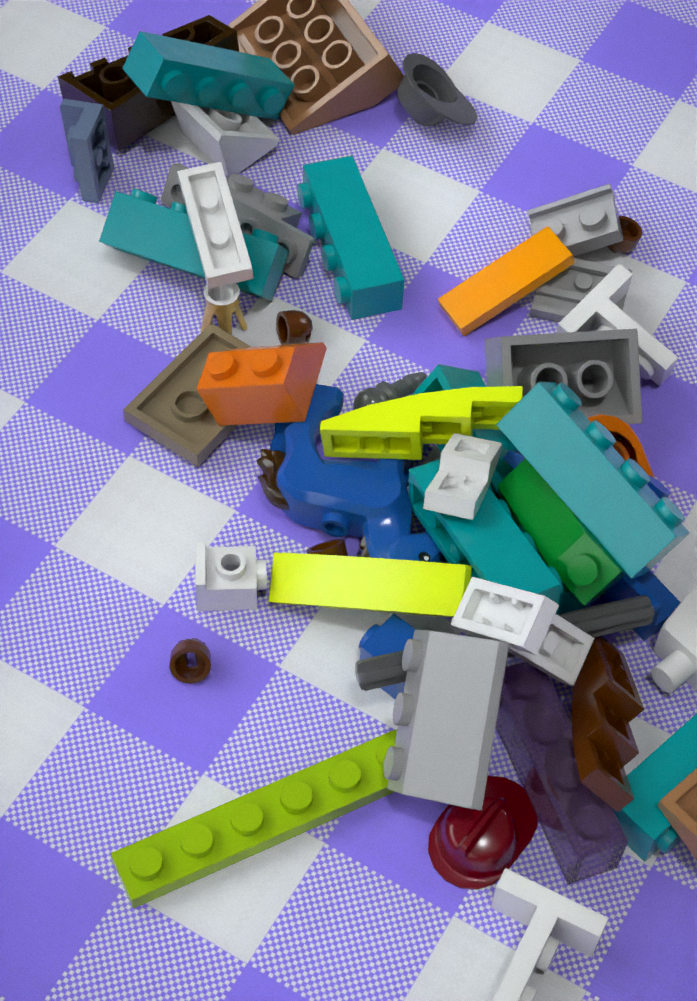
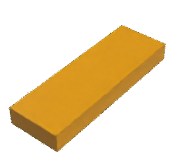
M547 226L438 298L439 305L460 333L466 336L575 263L573 255Z

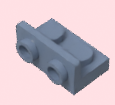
M63 99L60 111L71 165L74 167V180L79 182L82 201L99 203L114 170L103 104Z

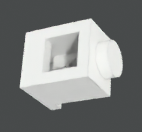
M195 542L197 611L257 609V590H267L266 560H256V546L206 547L205 542Z

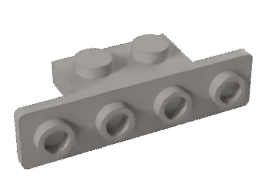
M180 163L171 165L161 197L162 203L170 208L172 202L185 205L177 171L189 168ZM230 174V176L226 177L241 231L252 235L253 229L257 228L277 235L279 237L277 244L289 251L283 272L294 278L302 276L314 243L313 237L297 229L302 213L289 206L288 200L283 196L275 193H265L254 187V182L250 178L240 174Z

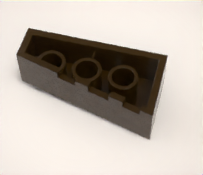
M210 15L162 34V36L239 52L237 31ZM132 46L128 48V53H130ZM128 55L108 63L105 57L90 63V71L76 77L72 71L57 76L63 99L103 104L110 145L118 151L176 115L171 101L146 97L122 69Z

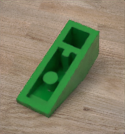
M526 458L497 485L526 532L532 537L535 546L548 566L556 569L561 581L584 606L601 597L626 574Z

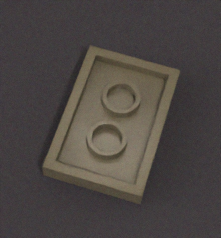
M210 323L123 409L124 421L198 467L238 426H219L196 390L208 354L210 352L251 346Z

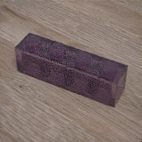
M525 661L505 667L495 728L526 791L567 884L570 885L617 869L628 840L612 807L580 782L573 749L572 724L548 675Z

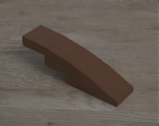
M598 636L594 637L573 686L571 707L573 749L580 782L619 812L634 799L624 766L639 754L629 722L644 710L624 654L606 638Z

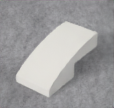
M454 433L441 452L439 471L425 491L423 509L473 520L493 477L501 453L502 443Z

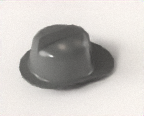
M417 53L408 54L403 60L405 75L398 85L397 97L412 119L423 126H435L444 119L463 125L475 124L478 118L476 110L455 87L444 69L425 55Z

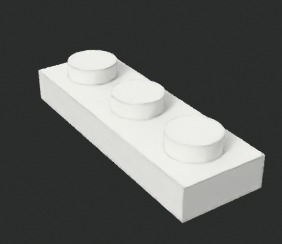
M217 162L177 171L208 289L254 279L252 265L222 163Z

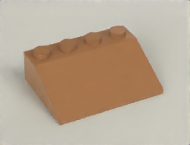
M258 0L228 24L229 27L237 31L239 52L270 58L295 84L279 115L293 135L375 106L398 88L404 76L349 0Z

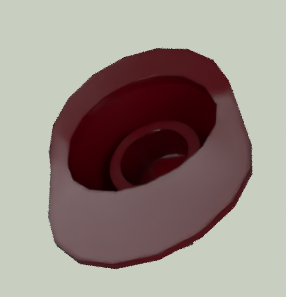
M488 775L482 810L449 804L438 817L429 834L428 854L433 868L446 882L460 889L478 890L494 885L500 879L504 869H510L528 846L538 827V811L531 795L520 784L506 777Z

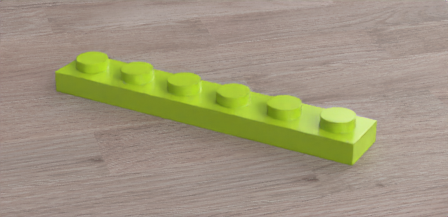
M397 729L110 853L112 863L132 908L141 906L394 793L395 791L387 789L389 779L384 777V760L388 748L395 745Z

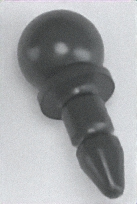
M424 372L412 373L392 384L382 381L375 388H366L355 397L353 409L406 397L421 385L427 378V375Z

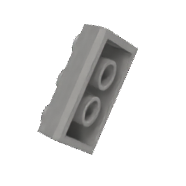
M637 328L501 336L484 339L487 387L523 386L524 397L538 382H555L557 385L563 383L579 397L582 402L579 410L586 417L604 414L616 416L627 424L642 423Z
M414 630L413 639L407 640L402 655V668L404 671H407L404 693L400 692L397 695L393 708V723L398 725L395 745L388 748L384 760V777L389 779L387 789L403 795L482 810L509 643L431 630Z

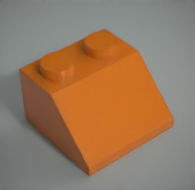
M324 342L246 347L210 352L196 390L219 426L305 422L327 348Z

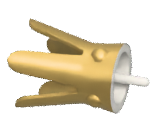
M236 283L208 289V285L205 286L206 307L201 332L212 322L215 314L217 315L219 328L232 335L233 312L243 330L248 329L239 305L240 289Z

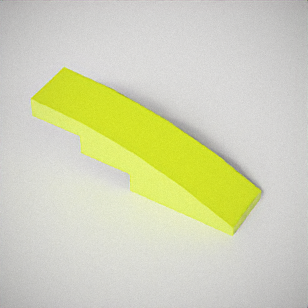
M523 386L468 387L419 393L367 405L323 420L320 424V434L324 457L422 460L423 444H447L454 433L473 437V429L500 430L496 424L523 398Z
M274 552L268 602L392 614L454 617L471 580L472 566L370 557Z

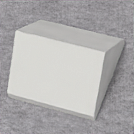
M171 101L181 132L213 163L221 162L227 177L230 174H239L275 148L280 140L256 116Z

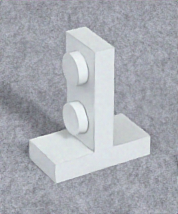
M619 263L558 323L556 333L585 332L591 329L602 331L637 328L640 377L645 380L651 379L658 386H661L672 374L678 357L616 305L628 293L633 276L628 269Z
M475 577L471 578L450 624L468 635L509 643L508 652L555 680L574 686L594 640L592 636L555 614L559 605L548 597Z
M505 868L496 885L491 908L528 927L492 1001H533L537 989L529 986V983L536 968L547 972L560 942L592 958L609 918Z

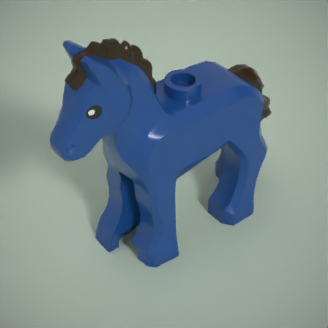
M316 384L305 422L275 423V435L270 444V450L261 449V458L257 460V464L262 469L263 474L259 475L258 479L268 501L273 506L282 509L286 516L297 524L321 529L324 533L333 537H344L346 535L361 537V557L443 562L446 558L427 531L411 534L412 509L407 487L409 483V469H411L416 460L378 459L377 462L321 459L315 445L320 433L321 421L340 415L344 403V393L338 387ZM423 444L422 455H424L430 444Z

